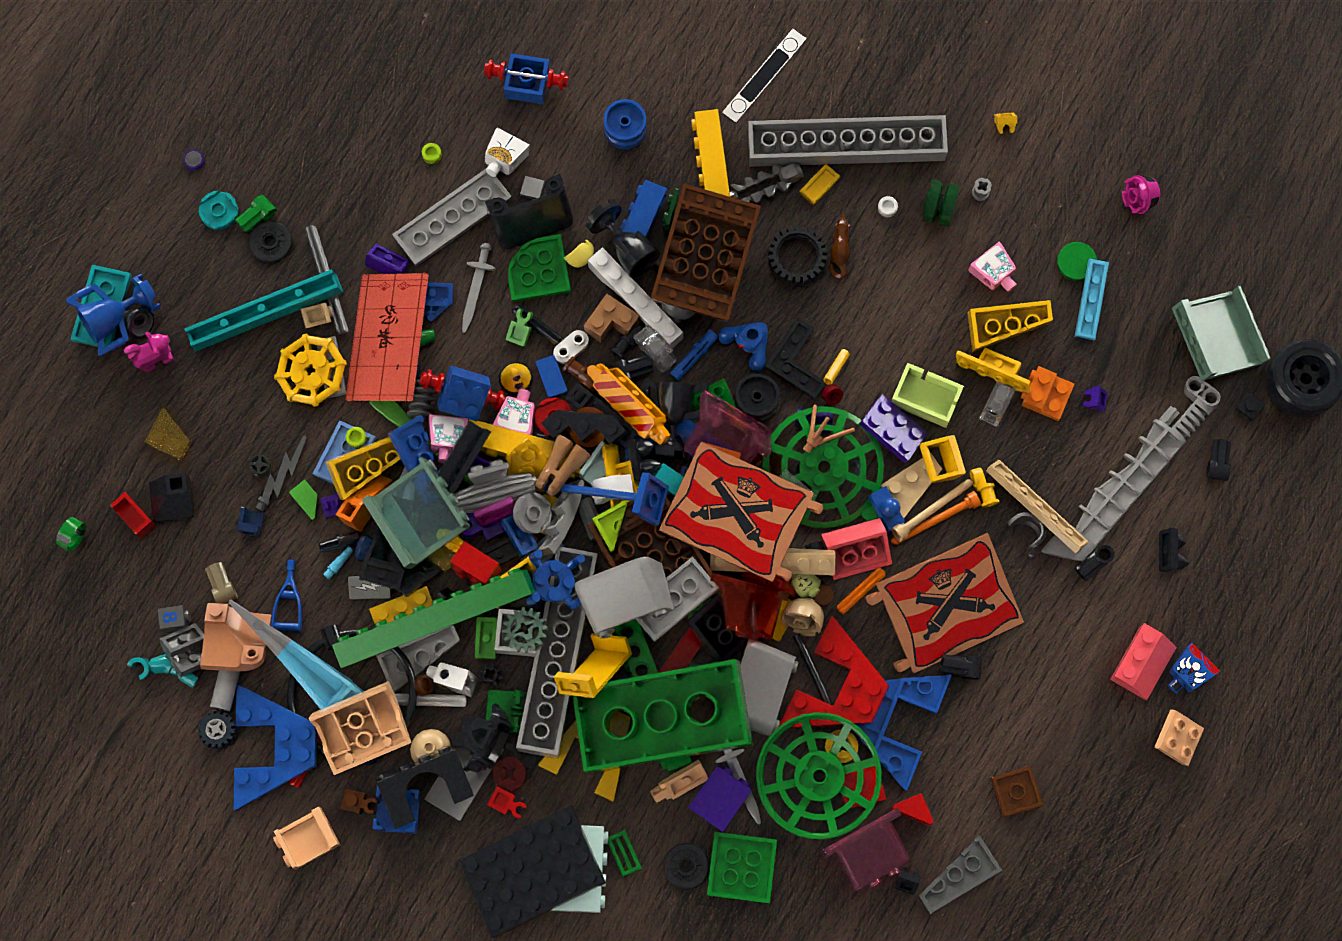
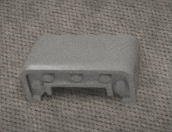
M640 557L577 581L574 584L595 636L601 639L611 637L615 627L648 614L661 618L674 610L663 565L661 562L650 557Z
M749 639L740 666L750 729L770 736L779 726L780 721L776 720L790 674H795L799 662L795 661L796 657Z

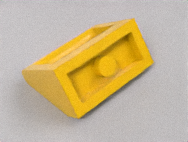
M955 435L919 444L930 483L955 480L966 473ZM939 447L947 474L936 475L929 448Z

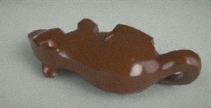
M844 214L840 216L834 227L836 231L833 234L834 243L831 246L830 272L837 279L846 277L847 268L845 264L850 256L848 232L850 225ZM834 263L840 268V273L834 271Z

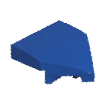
M428 282L424 315L430 322L453 304V283Z

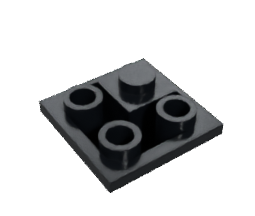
M185 472L164 475L149 482L153 523L194 517L190 477Z

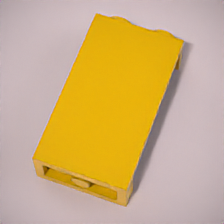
M592 633L591 639L595 650L573 674L557 672L554 676L559 694L594 698L632 655L627 637L612 635L611 637L601 639Z

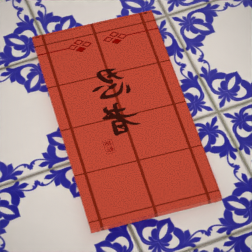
M362 274L346 392L347 401H413L429 274Z

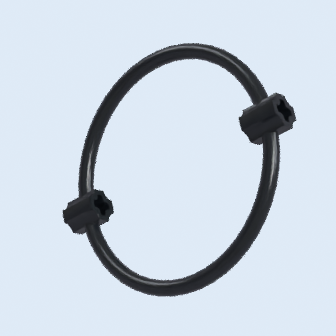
M337 624L329 625L320 630L323 638L316 641L307 650L312 654H315L324 646H326L328 651L334 650L332 645L338 643L337 638L348 634L349 637H354L357 635L356 631L360 629L340 631ZM395 647L390 650L403 665L409 684L408 706L403 717L407 728L412 720L417 703V692L414 687L416 676L405 653L401 648ZM291 674L287 689L288 710L297 714L295 692L298 681ZM318 743L317 752L325 756L323 745ZM383 755L369 760L365 764L367 766L377 764L384 760Z

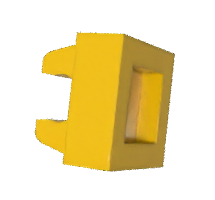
M1015 113L994 114V122L998 132L1002 134L1003 127L1007 124L1009 132L1013 133L1017 124V115Z

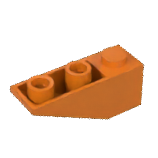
M379 474L347 497L337 511L336 516L347 526L361 532L372 516L362 499L368 495L376 496L389 487L393 480Z

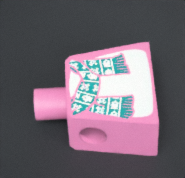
M1000 242L970 264L968 271L991 290L1002 285L1007 292H1010L1017 285L1011 278L1016 267Z
M519 389L516 398L507 396L493 425L532 435L535 404L528 402L531 392Z
M429 414L430 451L439 453L438 462L443 463L466 426L467 418Z

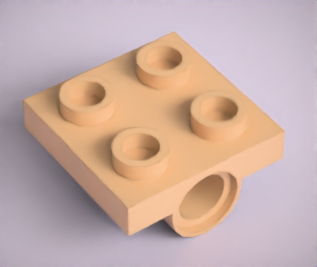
M1170 709L1155 748L1182 765L1188 766L1204 728L1178 711Z

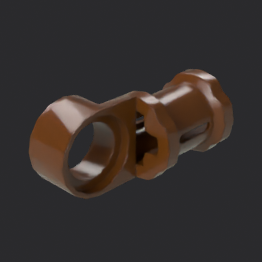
M572 356L562 371L576 377V381L594 394L596 389L592 386L594 381L587 375V366L584 367L575 361L576 358Z

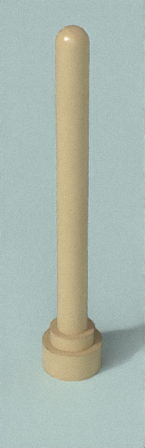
M970 479L965 480L907 523L897 524L891 528L894 537L900 542L906 539L912 528L971 487L972 481Z

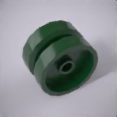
M932 179L923 205L922 221L932 223L935 220L936 213L939 212V225L949 228L959 185L949 183L945 194H941L943 182Z

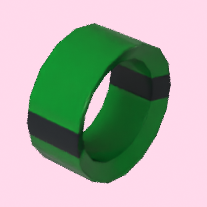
M73 516L68 518L57 534L56 545L68 552L73 551L85 534L86 524Z

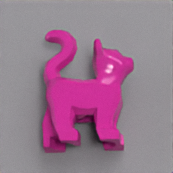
M146 332L145 335L148 343L140 346L132 344L124 349V353L128 354V359L132 361L133 365L146 372L156 369L155 363L160 360L164 364L174 360L169 346L170 339L168 335H151L149 332Z

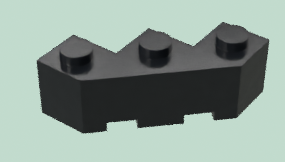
M556 410L541 422L555 440L558 435L565 436L573 430L578 438L586 444L601 433L609 444L616 446L630 434L618 418L613 415Z

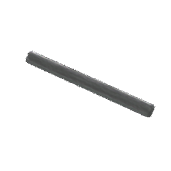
M310 225L305 228V232L318 274H321L330 269L317 228ZM338 295L326 299L328 306L332 310V319L337 334L344 335L348 333L349 330Z

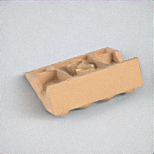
M389 681L316 711L309 717L310 722L316 727L320 736L324 754L334 775L411 743L398 701Z

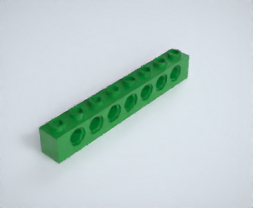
M636 619L616 626L612 635L622 636L621 633L624 629L632 630L633 635L627 638L630 649L637 648L640 650L638 657L630 656L623 664L626 673L630 672L632 678L638 677L636 670L639 667L647 669L646 675L658 673L640 624ZM690 756L660 761L663 770L667 769L668 773L685 768L692 764Z

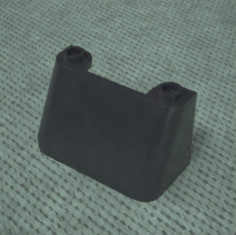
M560 174L546 180L544 184L545 196L510 209L503 198L497 197L485 201L489 220L498 243L502 248L507 250L513 249L531 240L567 229L572 225L573 215Z

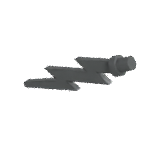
M306 436L302 437L291 461L285 452L276 481H274L270 473L263 495L258 498L259 502L255 507L257 510L262 512L265 506L270 504L269 498L272 490L278 499L287 470H289L291 477L293 475L306 441Z

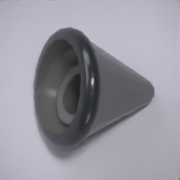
M139 307L125 311L123 320L129 335L134 339H141L146 336V332L150 333L154 325V314L149 308Z

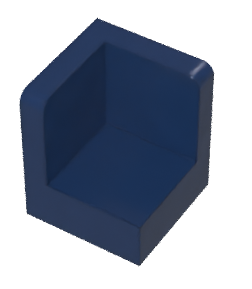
M241 506L237 531L240 534L260 537L264 513L251 511Z

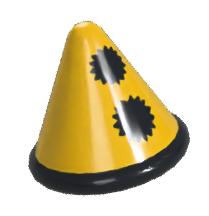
M520 362L506 365L499 375V383L502 389L513 395H517L519 389L528 390L533 381L530 368Z

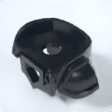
M496 703L492 705V716L489 721L479 717L474 719L470 714L464 715L461 718L463 726L461 733H457L452 737L453 745L456 747L464 746L470 749L472 757L464 765V771L480 772L487 768L492 769L507 741L512 724L508 722L509 719L506 717L505 711Z

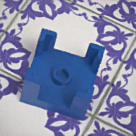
M377 787L376 797L380 803L377 804L373 829L383 832L417 834L422 792L415 789L406 790V799L415 821L395 829L379 787Z

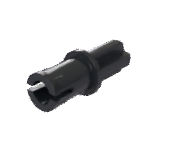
M357 530L340 536L337 534L336 538L320 542V552L325 553L338 548L343 550L344 547L357 544L359 541Z

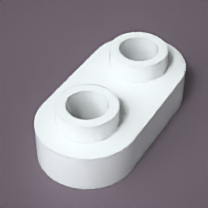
M576 330L560 342L553 352L556 361L559 364H566L572 356L576 358L589 344L587 334L581 330ZM577 337L582 338V341L578 343L575 341V339ZM566 350L567 354L561 355L560 351Z

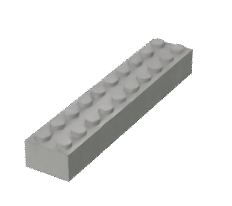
M946 115L748 121L749 167L786 166L797 162L799 165L945 161L948 154Z
M559 546L556 550L555 560H559L565 565L578 555L585 556V561L571 571L575 583L596 574L598 553ZM551 576L549 585L556 587L558 581L554 576ZM575 586L570 593L573 600L578 598ZM563 600L559 602L546 601L543 618H545L546 622L542 626H547L548 628L547 631L543 632L547 638H541L542 646L537 644L516 746L518 752L559 759L571 695L559 694L554 676L557 672L573 674L576 671L587 619L582 605L572 610Z

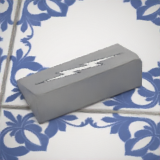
M360 576L348 577L349 599L391 598V588L360 581Z

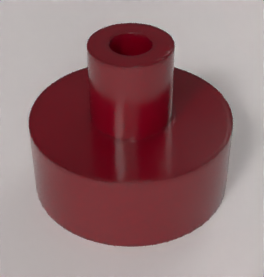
M827 385L823 388L822 399L828 405L833 406L841 401L843 391L837 385Z

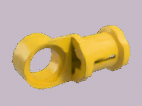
M981 468L970 470L972 485L977 488V492H980L983 501L981 504L982 508L999 504L1000 501L996 499L993 489L995 485L994 483H986L983 470Z

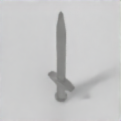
M483 243L480 246L482 250L478 262H467L468 266L475 268V273L463 314V333L467 331L472 321L485 271L496 270L495 267L486 264L489 251H492L489 243Z
M732 749L723 750L725 755L716 760V763L727 761L730 770L734 772L733 777L737 780L740 777L746 780L736 757L743 753L745 749L732 751ZM751 792L745 800V805L756 823L761 824L758 806Z

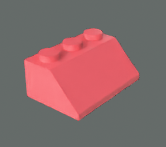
M880 518L821 534L824 549L835 550V576L832 575L833 580L892 564L887 531Z
M1144 623L1139 627L1110 680L1147 701L1177 647L1161 632Z

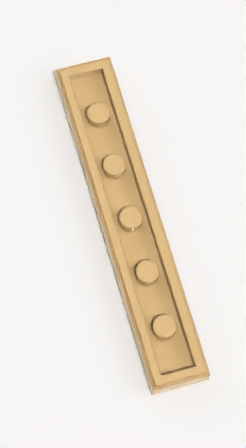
M1000 460L987 468V473L1075 554L1089 543L1088 540Z

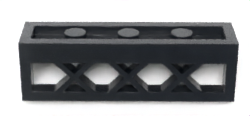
M468 421L437 472L438 477L441 476L447 483L446 489L449 494L455 493L491 433L488 429L481 428L471 421ZM431 482L427 491L444 501L433 482Z

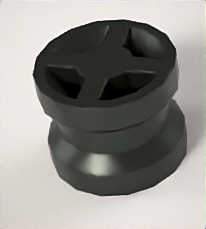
M255 455L249 462V468L255 476L263 478L271 473L272 465L264 455Z

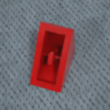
M922 793L896 803L891 808V811L925 825L931 826L933 823V818Z

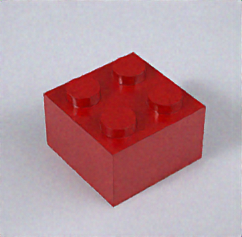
M465 541L450 561L455 571L454 574L463 580L467 577L472 582V585L480 582L482 586L489 584L488 579L498 576L502 571L498 562Z

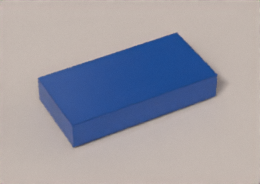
M554 355L535 361L548 398L568 393Z

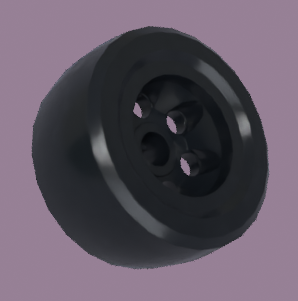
M1302 339L1288 344L1273 357L1268 366L1265 377L1268 396L1279 410L1293 417L1310 418L1328 411L1338 402L1342 395V358L1331 346L1318 340ZM1296 363H1301L1303 368L1298 369ZM1311 365L1317 366L1318 370L1312 371ZM1290 374L1293 375V380L1290 379ZM1301 378L1304 379L1303 382H1306L1307 384H1303V383L1300 381V379H1301ZM1317 379H1322L1324 384L1319 385ZM1308 390H1313L1315 394H1308Z

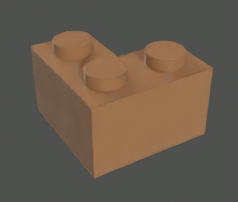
M606 294L585 323L584 330L585 333L602 343L612 327L628 336L635 326L640 323V315Z

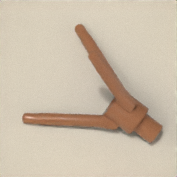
M813 405L810 432L803 450L810 453L818 445L852 433L855 429H847L822 438L820 434L828 423L829 417H826L818 430L814 432L817 405Z

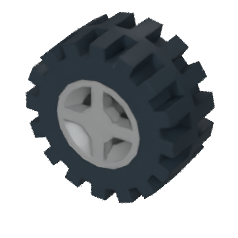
M211 711L209 714H205L204 718L199 721L200 725L197 728L199 730L197 732L198 736L206 746L212 749L228 747L237 736L236 723L225 712Z

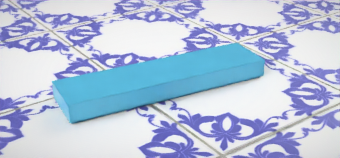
M1095 259L1088 260L1074 337L1093 341L1096 339L1109 262Z

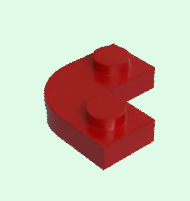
M742 572L741 574L742 577L751 583L767 586L779 594L795 597L797 593L795 588L791 586V582L782 578L775 577L773 582H770L751 572Z

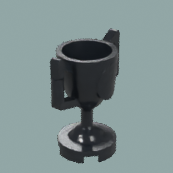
M609 199V205L603 208L600 204L588 215L587 219L590 223H586L585 226L592 234L609 229L615 235L616 239L612 243L615 245L616 254L621 265L630 278L639 277L650 268L658 273L660 266L657 264V260L660 256V251L640 231L636 233L622 232L615 225V221L622 211V207L616 200Z
M645 378L643 393L650 399V388L657 392L658 408L666 415L665 423L668 425V432L670 434L667 442L663 445H654L649 455L653 457L662 455L665 459H690L691 449L681 447L680 443L675 440L676 428L684 420L706 415L708 410L709 383L704 381L697 386L680 382H657L655 384L652 380ZM702 391L699 411L690 412L695 394Z

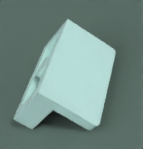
M604 441L600 442L579 472L580 479L590 486L593 485V480L603 478L606 474L602 456V446L606 445Z

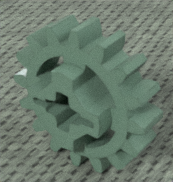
M522 607L520 613L515 609L514 616L507 615L509 622H503L507 629H503L502 633L508 634L504 640L505 642L511 641L509 644L510 648L517 646V652H520L521 648H524L525 653H528V648L536 651L535 645L542 646L541 638H547L543 632L547 631L548 628L547 626H542L546 622L545 618L539 620L541 614L537 612L534 615L533 608L526 612L525 608ZM523 617H529V618H532V619H534V620H532V621H527V620H524ZM516 621V628L511 632L512 625ZM525 626L526 628H529L528 634H524V632H521V627ZM539 628L537 637L533 639L534 631ZM522 639L527 643H519L516 640Z

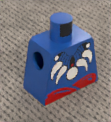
M1191 643L1184 649L1169 670L1174 679L1168 684V687L1175 694L1183 687L1188 692H1191L1218 674L1220 670Z

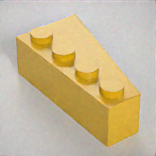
M1051 301L970 309L968 321L972 352L1049 324L1053 320Z
M390 437L328 460L325 463L339 499L345 500L401 458Z

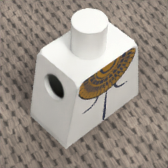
M496 128L485 153V163L489 165L486 172L492 177H496L499 171L507 175L511 174L529 155V144Z
M440 662L438 667L430 665L426 672V675L433 679V682L439 687L472 698L478 677L469 670Z

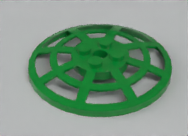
M812 407L791 415L775 429L765 447L762 470L769 472L771 451L783 455L781 461L782 478L793 484L804 481L811 488V492L814 493L812 501L816 500L819 491H831L835 502L820 504L823 505V510L838 508L842 518L829 522L808 520L811 511L806 509L800 524L813 528L838 527L858 518L862 514L861 512L871 505L868 498L864 505L851 515H849L845 506L846 503L856 496L861 487L872 490V493L880 489L884 472L883 454L877 439L862 426L860 427L869 436L871 442L860 446L853 435L850 433L844 435L855 447V449L844 453L837 446L840 437L830 440L829 443L825 442L818 445L810 453L805 451L802 454L792 450L797 441L803 436H806L808 439L810 425L805 415L812 414ZM817 407V413L825 412L839 415L835 426L826 424L823 429L832 431V435L844 431L843 427L847 418L857 425L861 422L858 417L845 410L834 407ZM798 419L803 430L790 440L786 448L774 444L783 429ZM815 425L814 432L818 430L820 425ZM874 449L878 460L876 483L865 479L867 466L864 453ZM858 456L860 459L859 476L848 472V461ZM788 458L800 462V473L790 478L787 468ZM821 461H826L829 464L828 472L822 473L819 471L818 465ZM844 480L855 483L856 485L846 497L842 498L838 487Z
M809 713L788 720L770 735L759 755L756 782L762 804L776 823L797 836L809 839H829L850 832L869 816L879 798L882 786V769L875 746L861 728L838 715ZM809 720H830L844 726L838 736L826 732L813 733ZM796 724H802L805 735L795 739L785 750L774 744L777 738L786 730ZM851 730L857 733L866 743L873 758L861 761L855 749L845 741ZM815 739H828L835 743L830 752L818 751ZM807 741L810 753L801 759L790 754L798 745ZM842 746L850 753L855 763L842 765L837 758ZM770 751L780 757L776 769L777 783L764 786V765ZM787 761L796 767L795 779L783 781V769ZM875 766L876 784L871 801L860 795L864 780L863 769ZM823 770L825 772L826 778L823 782H817L814 779L816 771ZM857 771V784L855 791H852L844 786L845 774ZM797 787L801 794L804 795L798 806L789 798L786 789ZM779 791L783 801L794 811L788 822L783 820L774 810L767 794ZM839 793L849 798V801L843 807L833 811L832 798ZM811 800L823 803L825 814H814L805 810ZM855 802L866 808L862 815L853 823L842 829H837L835 818L847 812ZM801 816L812 820H827L829 832L811 833L800 830L795 826Z

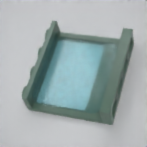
M422 457L418 459L421 464L374 497L368 495L362 499L402 565L408 569H412L470 528L467 522L469 520L467 514L463 510L460 511L456 505L458 500L452 493L449 494L446 489L447 483L441 476L438 477L436 474L437 468L431 460Z

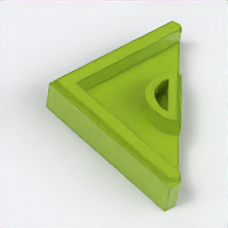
M626 500L592 518L611 553L615 549L626 511Z

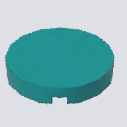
M213 191L202 198L199 206V216L202 222L214 230H223L230 227L237 219L239 207L235 198L227 192Z

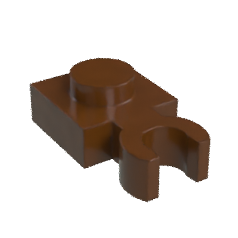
M346 788L340 809L361 815L364 809L365 812L376 815L377 812L371 810L370 806L372 803L379 804L380 801L375 798L367 799L368 794Z

